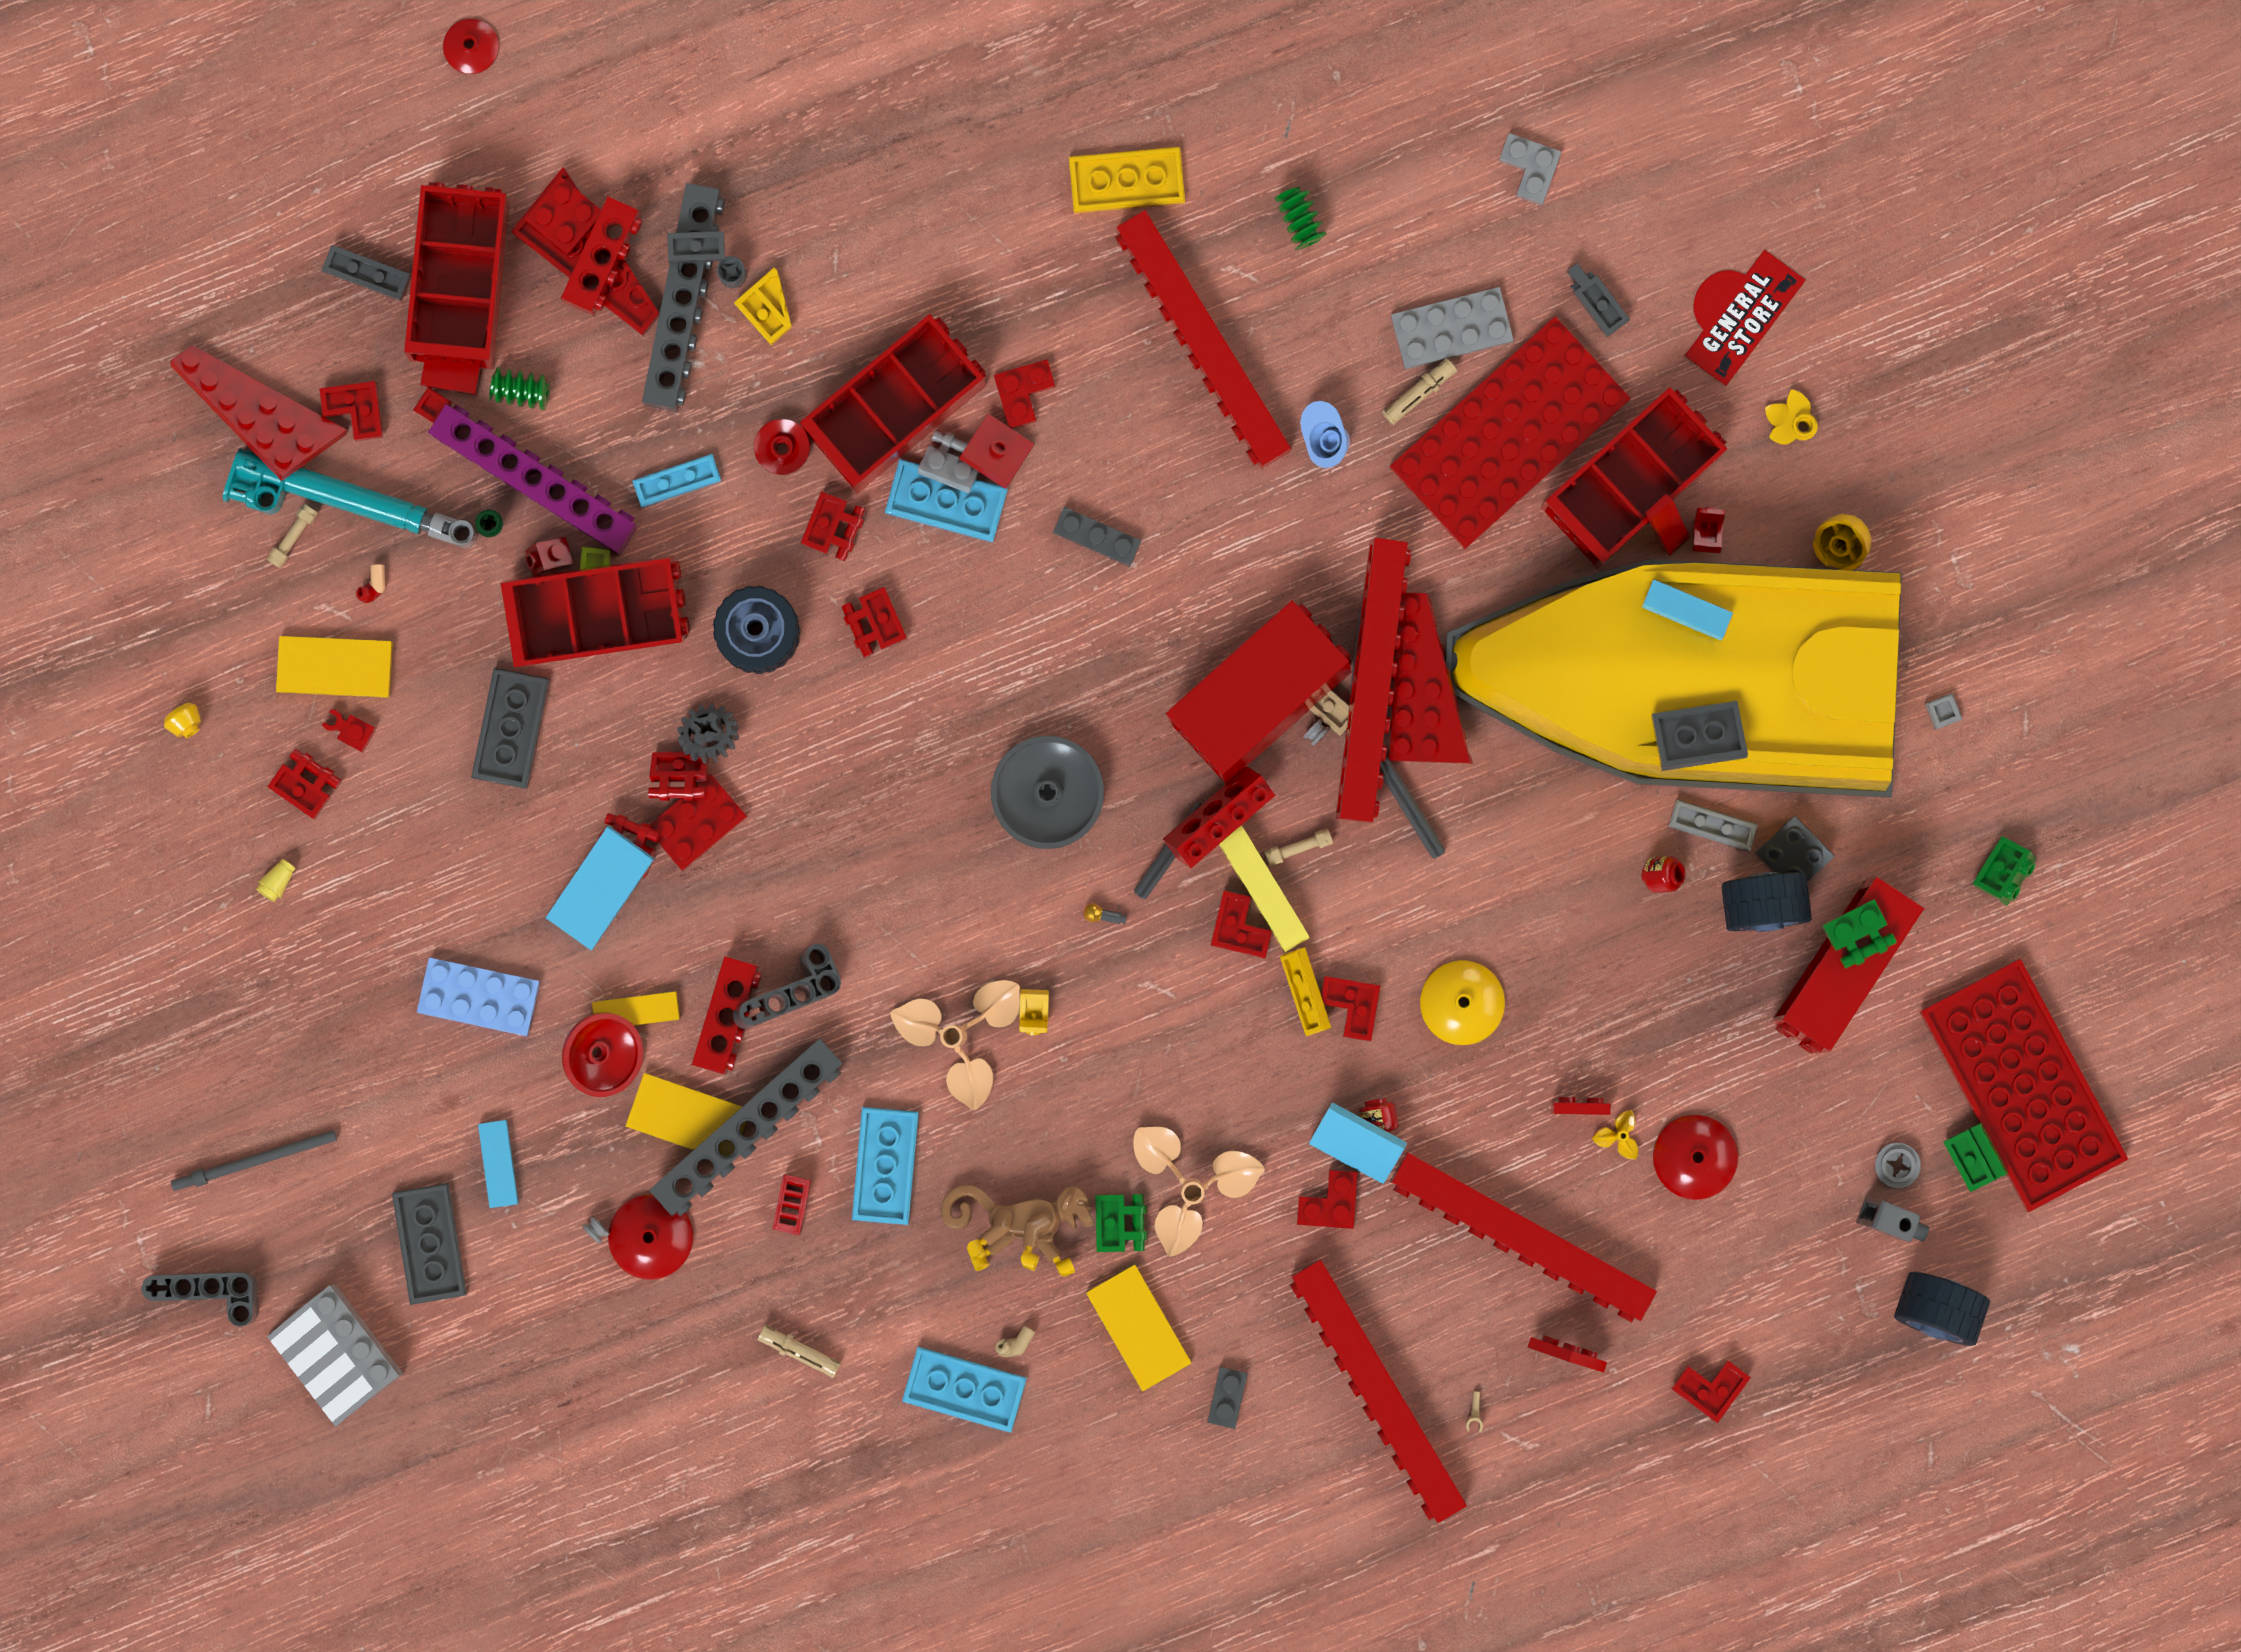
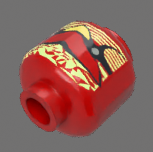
M1674 856L1651 857L1646 862L1641 873L1643 882L1653 893L1677 891L1681 884L1684 883L1686 876L1683 864Z
M1386 1098L1365 1101V1106L1359 1110V1115L1362 1119L1388 1133L1395 1131L1399 1126L1395 1105L1392 1102H1387Z

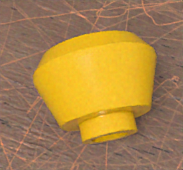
M185 703L174 709L164 718V728L177 737L184 736L188 739L200 730L198 725L201 723V719L195 704Z

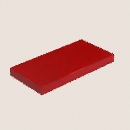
M440 276L437 294L490 299L492 284ZM434 305L428 343L484 348L489 309ZM446 357V361L442 362V364L424 362L420 385L422 387L477 395L482 360H475L474 364H460L452 362L451 357Z

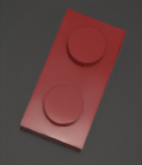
M1558 1097V1102L1551 1103V1114L1611 1115V1104L1604 1103V1098L1587 1097V1103H1575V1097Z

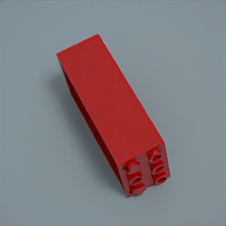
M428 182V185H421L404 353L410 362L442 364V362L446 361V357H451L452 362L460 364H474L475 360H482L480 368L493 369L510 206L506 193H501V189L486 187L484 191L473 190V186L463 184L456 185V188H448L441 182ZM446 276L492 284L490 299L437 294L439 277ZM434 305L489 309L484 348L428 343Z
M931 314L927 315L800 421L806 434L857 494L986 387L985 370L975 359L971 362L967 358V349L958 338L952 340L949 337V328L939 316L934 319Z
M1669 387L1545 500L1541 506L1545 514L1597 570L1649 523L1645 514L1649 508L1666 494L1674 500L1727 450L1725 447L1726 441L1721 437V434L1717 431L1712 433L1705 425L1707 423L1705 417L1697 410L1693 412L1686 405L1688 400L1678 389L1673 391Z
M671 555L510 579L500 583L514 667L683 642L686 639V635L690 633L688 616L683 617L682 607L686 605L684 589L678 588L677 579L682 577L679 561H674V557Z
M1293 600L1290 601L1165 713L1175 730L1225 784L1254 761L1313 706L1321 701L1328 692L1332 691L1352 673L1350 667L1352 661L1349 659V653L1340 644L1336 647L1334 646L1330 638L1331 634L1322 624L1316 626L1313 623L1312 614L1302 603L1297 606Z
M1878 877L1865 880L1842 915L1875 899L1888 924L1879 929L1878 932L1881 937L1892 933L1897 943L1889 946L1888 951L1882 954L1876 953L1864 959L1865 962L1861 965L1856 966L1854 964L1845 969L1840 958L1849 954L1846 947L1835 951L1827 937L1771 1021L1777 1025L1775 1030L1788 1039L1790 1037L1797 1038L1801 1041L1799 1046L1810 1054L1831 1052L1925 909ZM1869 935L1855 941L1858 949L1872 943Z

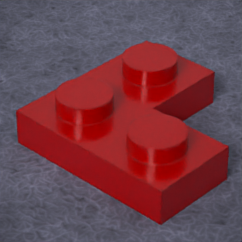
M1048 360L994 375L1009 428L1014 429L1035 423L1036 418L1029 395L1055 388Z
M371 381L319 388L323 417L351 414L355 441L383 438L377 382Z
M1223 891L1210 946L1266 959L1272 931L1245 925L1251 897Z
M1324 976L1321 993L1324 1005L1347 1009L1343 1037L1371 1042L1380 985Z
M1329 1170L1327 1198L1299 1196L1297 1225L1354 1229L1358 1172Z
M1543 1335L1542 1340L1530 1338L1527 1348L1603 1373L1605 1371L1607 1362L1597 1359V1352L1582 1348L1580 1352L1581 1347L1566 1342L1561 1347L1558 1346L1560 1340Z
M1727 1360L1711 1382L1687 1366L1670 1389L1718 1423L1751 1377Z

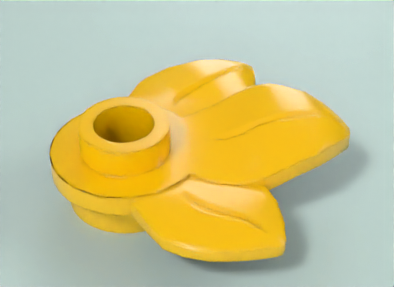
M1792 389L1788 394L1786 404H1771L1765 407L1767 420L1775 427L1770 433L1769 438L1775 443L1787 445L1796 439L1806 441L1816 434L1818 428L1817 421L1810 414V402L1802 393ZM1800 422L1806 423L1808 430L1805 432L1800 431L1798 424Z

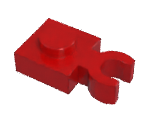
M330 709L329 713L335 715L337 721L334 725L323 722L322 726L328 731H340L337 737L338 740L363 753L377 728L351 714L347 721H345L340 712Z

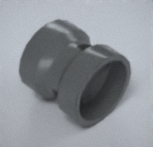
M727 256L725 261H720L717 265V275L725 287L738 288L745 282L747 277L746 270L742 261L737 257Z

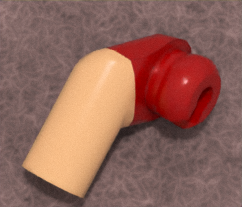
M370 565L371 581L364 587L357 589L356 597L358 600L370 603L384 592L385 565Z

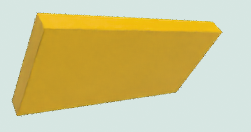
M1180 147L1069 157L1074 214L1185 204Z
M279 636L276 692L390 698L393 642Z
M644 1073L625 1127L695 1150L740 1110L742 1106ZM744 1122L740 1127V1133L742 1136L747 1122ZM726 1140L719 1145V1152L722 1156H730L735 1151V1145L732 1141Z
M1135 1264L1086 1292L1142 1392L1191 1364L1189 1357Z

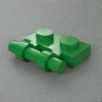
M1875 899L1822 925L1835 951L1846 947L1849 954L1840 958L1845 969L1854 964L1859 966L1865 962L1864 959L1876 953L1882 954L1888 951L1889 946L1897 943L1892 933L1884 937L1880 936L1878 930L1888 924ZM1869 935L1872 943L1858 949L1855 941Z
M1132 1194L1133 1206H1124V1195H1095L1097 1252H1125V1240H1133L1134 1251H1145L1147 1231H1144V1214H1147V1205H1144V1194ZM1133 1214V1231H1125L1124 1215Z

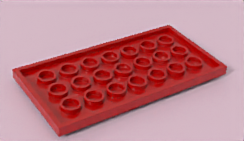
M1555 316L1392 463L1389 468L1465 550L1627 404L1631 398Z
M2021 959L2002 967L1919 1011L1979 1123H1982L2008 1171L2007 1176L2026 1212L2033 1211L2129 1160Z

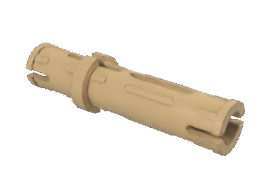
M1445 358L1428 374L1425 372L1417 384L1387 409L1383 410L1382 414L1394 426L1396 422L1432 392L1436 393L1439 391V386L1458 372L1457 369Z
M765 1324L757 1341L780 1351L779 1354L782 1356L786 1354L834 1378L841 1364L840 1361L830 1358L793 1339L794 1336L791 1334L787 1336Z

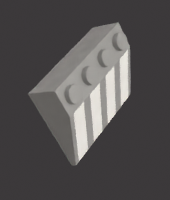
M336 1284L324 1289L267 1336L335 1427L404 1374Z

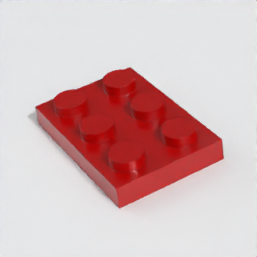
M712 774L707 776V782H700L695 786L706 787L705 798H695L694 801H685L684 798H681L650 824L652 826L651 829L661 832L658 843L681 871L689 867L747 818L745 813Z

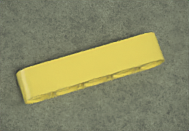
M1241 825L1219 845L1286 953L1308 940L1309 935Z

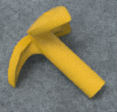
M1627 1110L1617 1116L1615 1119L1616 1132L1607 1127L1597 1130L1592 1137L1593 1142L1600 1147L1608 1148L1615 1141H1618L1617 1149L1620 1155L1627 1159H1637L1639 1153L1638 1145L1634 1139L1629 1138L1628 1134L1635 1126L1633 1111Z

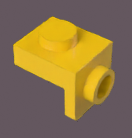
M1021 989L1019 1032H1025L1029 1035L1047 1033L1049 990Z

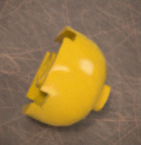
M1842 513L1833 515L1824 521L1815 532V539L1813 540L1816 556L1825 566L1830 567L1831 565L1839 568V570L1851 571L1860 566L1866 559L1871 549L1872 538L1868 527L1861 519L1854 515Z

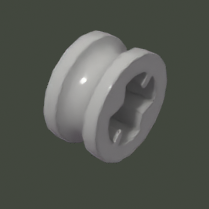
M1319 719L1303 737L1310 739L1311 745L1315 746L1329 731L1330 727L1323 726L1322 720Z
M593 1216L590 1218L589 1224L582 1226L598 1244L602 1242L603 1236L608 1237L610 1235L608 1230Z

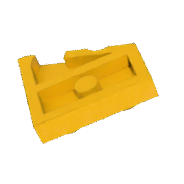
M775 268L769 271L734 302V305L771 346L792 329L778 271Z

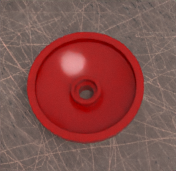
M596 1013L583 1018L571 1029L562 1049V1066L567 1079L577 1090L593 1097H608L623 1091L636 1078L643 1061V1044L637 1029L627 1019L613 1013ZM598 1047L597 1055L593 1056V1049Z
M1687 1115L1673 1120L1660 1132L1653 1149V1165L1660 1182L1670 1192L1682 1198L1701 1200L1720 1193L1731 1182L1738 1165V1150L1733 1136L1723 1124L1708 1116ZM1695 1152H1700L1703 1156L1702 1161L1699 1163L1693 1160Z
M653 1194L638 1196L623 1204L613 1216L608 1231L610 1233L608 1236L609 1249L614 1260L625 1272L640 1279L653 1280L671 1275L685 1263L693 1245V1228L686 1212L682 1216H679L678 1213L671 1216ZM646 1232H651L654 1236V1240L651 1243H647L644 1240Z

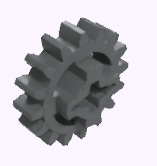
M711 703L708 709H704L701 704L699 705L698 712L689 710L691 716L689 719L682 717L681 721L684 726L677 728L680 735L678 741L680 746H682L684 754H690L693 761L701 757L703 764L707 763L708 758H712L716 763L718 762V755H722L725 758L728 757L726 752L728 748L735 750L736 747L733 741L739 740L737 732L739 726L737 721H734L732 712L727 713L724 706L716 710L714 703ZM723 724L726 726V733L722 732ZM691 734H694V743L691 741Z

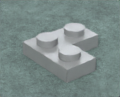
M1510 133L1508 134L1499 162L1525 170L1516 197L1541 206L1543 205L1561 151Z

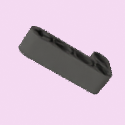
M813 944L805 949L799 958L805 978L747 1000L736 1007L733 1013L736 1025L743 1029L752 1028L826 999L838 992L841 980L828 948L822 944ZM810 952H816L820 956L819 965H815L810 961ZM821 978L829 980L831 983L830 991H825L821 988ZM795 988H801L805 992L806 997L804 1001H799L795 997ZM770 998H775L779 1001V1011H773L769 1007ZM759 1008L760 1013L751 1018H745L744 1013L746 1011L750 1012Z
M249 1272L163 1274L149 1276L142 1283V1294L150 1301L227 1299L228 1320L231 1324L238 1327L252 1324L258 1315L257 1281L254 1275ZM240 1277L248 1281V1289L244 1293L239 1292L236 1288V1281ZM211 1278L217 1279L220 1284V1289L216 1294L211 1293L207 1287ZM183 1279H187L191 1283L192 1288L187 1295L181 1293L179 1289V1284ZM156 1283L158 1285H170V1290L156 1292L151 1289V1286ZM240 1306H245L249 1311V1317L246 1321L239 1320L236 1315L237 1309Z

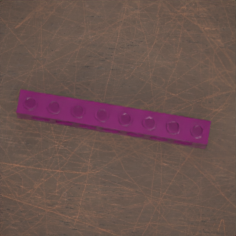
M447 404L444 406L428 431L433 438L608 549H611L619 556L621 555L638 528L633 523L635 518L622 509L618 513L609 508L611 502L598 494L593 498L585 493L588 489L586 486L575 479L571 483L563 479L564 473L551 464L548 468L538 463L541 458L526 449L522 453L514 448L517 444L515 441L504 434L501 438L492 434L493 428L480 419L477 423L467 418L470 413L456 404L454 408ZM463 426L470 427V436L463 440L458 439V430ZM486 441L494 442V450L490 454H482V444ZM516 456L518 458L517 466L511 470L505 469L504 462L506 458ZM533 471H539L542 475L540 482L534 485L529 484L528 475ZM563 486L565 488V495L561 499H553L551 497L553 488ZM580 501H587L589 503L588 511L582 515L576 514L575 505ZM610 516L613 520L611 527L605 530L600 529L598 526L600 518Z

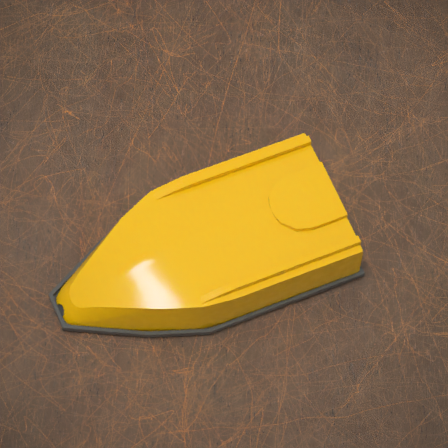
M1648 559L1561 583L1447 633L1445 663L1447 669H1449L1457 698L1555 753L1634 784L1881 798L1892 797L1902 573ZM1653 579L1732 612L1733 614L1723 639L1720 641L1642 608ZM1732 701L1738 702L1748 752L1747 758L1666 771L1661 770L1651 719L1652 714Z

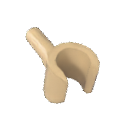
M1473 1391L1471 1415L1465 1421L1468 1432L1471 1421L1479 1422V1433L1483 1429V1422L1481 1417H1479L1481 1392Z

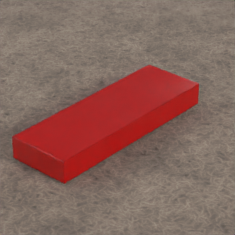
M1667 494L1646 511L1645 514L1662 549L1669 556L1690 537L1673 500Z

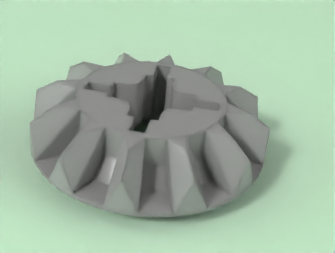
M1892 1143L1883 1147L1876 1156L1875 1171L1880 1181L1889 1187H1907L1917 1179L1920 1173V1158L1909 1145ZM1900 1154H1902L1901 1164L1905 1165L1909 1170H1898L1897 1174L1893 1177V1167L1886 1162L1896 1161Z

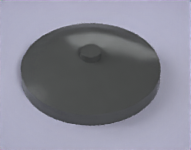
M1056 736L1034 737L1014 746L999 762L991 783L992 806L1001 826L1017 841L1038 849H1057L1081 839L1097 821L1104 800L1102 776L1093 758L1076 743Z

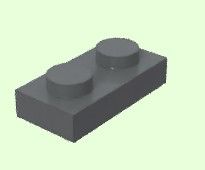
M724 231L667 233L669 263L725 261Z
M1225 1367L1219 1368L1207 1423L1235 1429L1248 1373Z

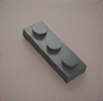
M331 245L321 270L323 273L401 302L411 279V274L334 245Z
M1066 507L1063 508L1053 531V534L1128 567L1131 566L1141 544V540Z

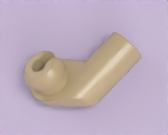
M1023 1325L1017 1338L1000 1339L995 1345V1350L1001 1357L1005 1358L1022 1355L1036 1332Z

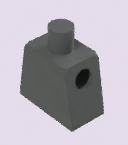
M1867 1196L1856 1220V1223L1907 1242H1911L1912 1238L1923 1242L1929 1232V1226L1919 1222L1920 1215L1883 1200Z

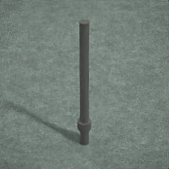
M335 1130L207 1170L200 1168L192 1171L190 1175L171 1180L173 1191L193 1185L200 1187L208 1184L209 1180L337 1141V1135Z

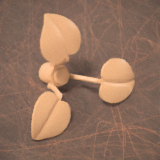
M999 980L981 987L974 996L973 1005L982 1014L962 1026L948 1025L943 1029L938 1027L942 1020L941 1011L934 1002L928 999L912 1000L890 1012L896 1029L909 1043L921 1047L929 1046L934 1043L936 1032H939L943 1045L948 1048H955V1052L963 1058L964 1063H956L949 1069L946 1078L947 1087L957 1100L964 1103L971 1110H977L987 1100L992 1090L994 1079L992 1069L984 1059H974L970 1062L968 1056L961 1049V1046L967 1040L966 1030L982 1021L985 1017L987 1022L993 1027H1006L1015 1021L1020 1011V986L1013 981Z
M1161 1126L1139 1127L1134 1134V1152L1141 1167L1150 1173L1159 1174L1168 1165L1182 1184L1180 1191L1185 1201L1182 1209L1177 1205H1168L1159 1211L1155 1219L1156 1234L1167 1255L1170 1257L1188 1249L1200 1236L1203 1227L1202 1217L1199 1212L1187 1210V1208L1191 1204L1201 1202L1204 1197V1190L1208 1189L1214 1181H1217L1219 1191L1230 1198L1242 1197L1253 1189L1259 1177L1265 1171L1264 1166L1253 1156L1240 1151H1226L1218 1155L1213 1161L1212 1166L1216 1175L1202 1184L1195 1178L1185 1179L1172 1162V1160L1179 1156L1181 1150L1180 1140L1172 1130Z

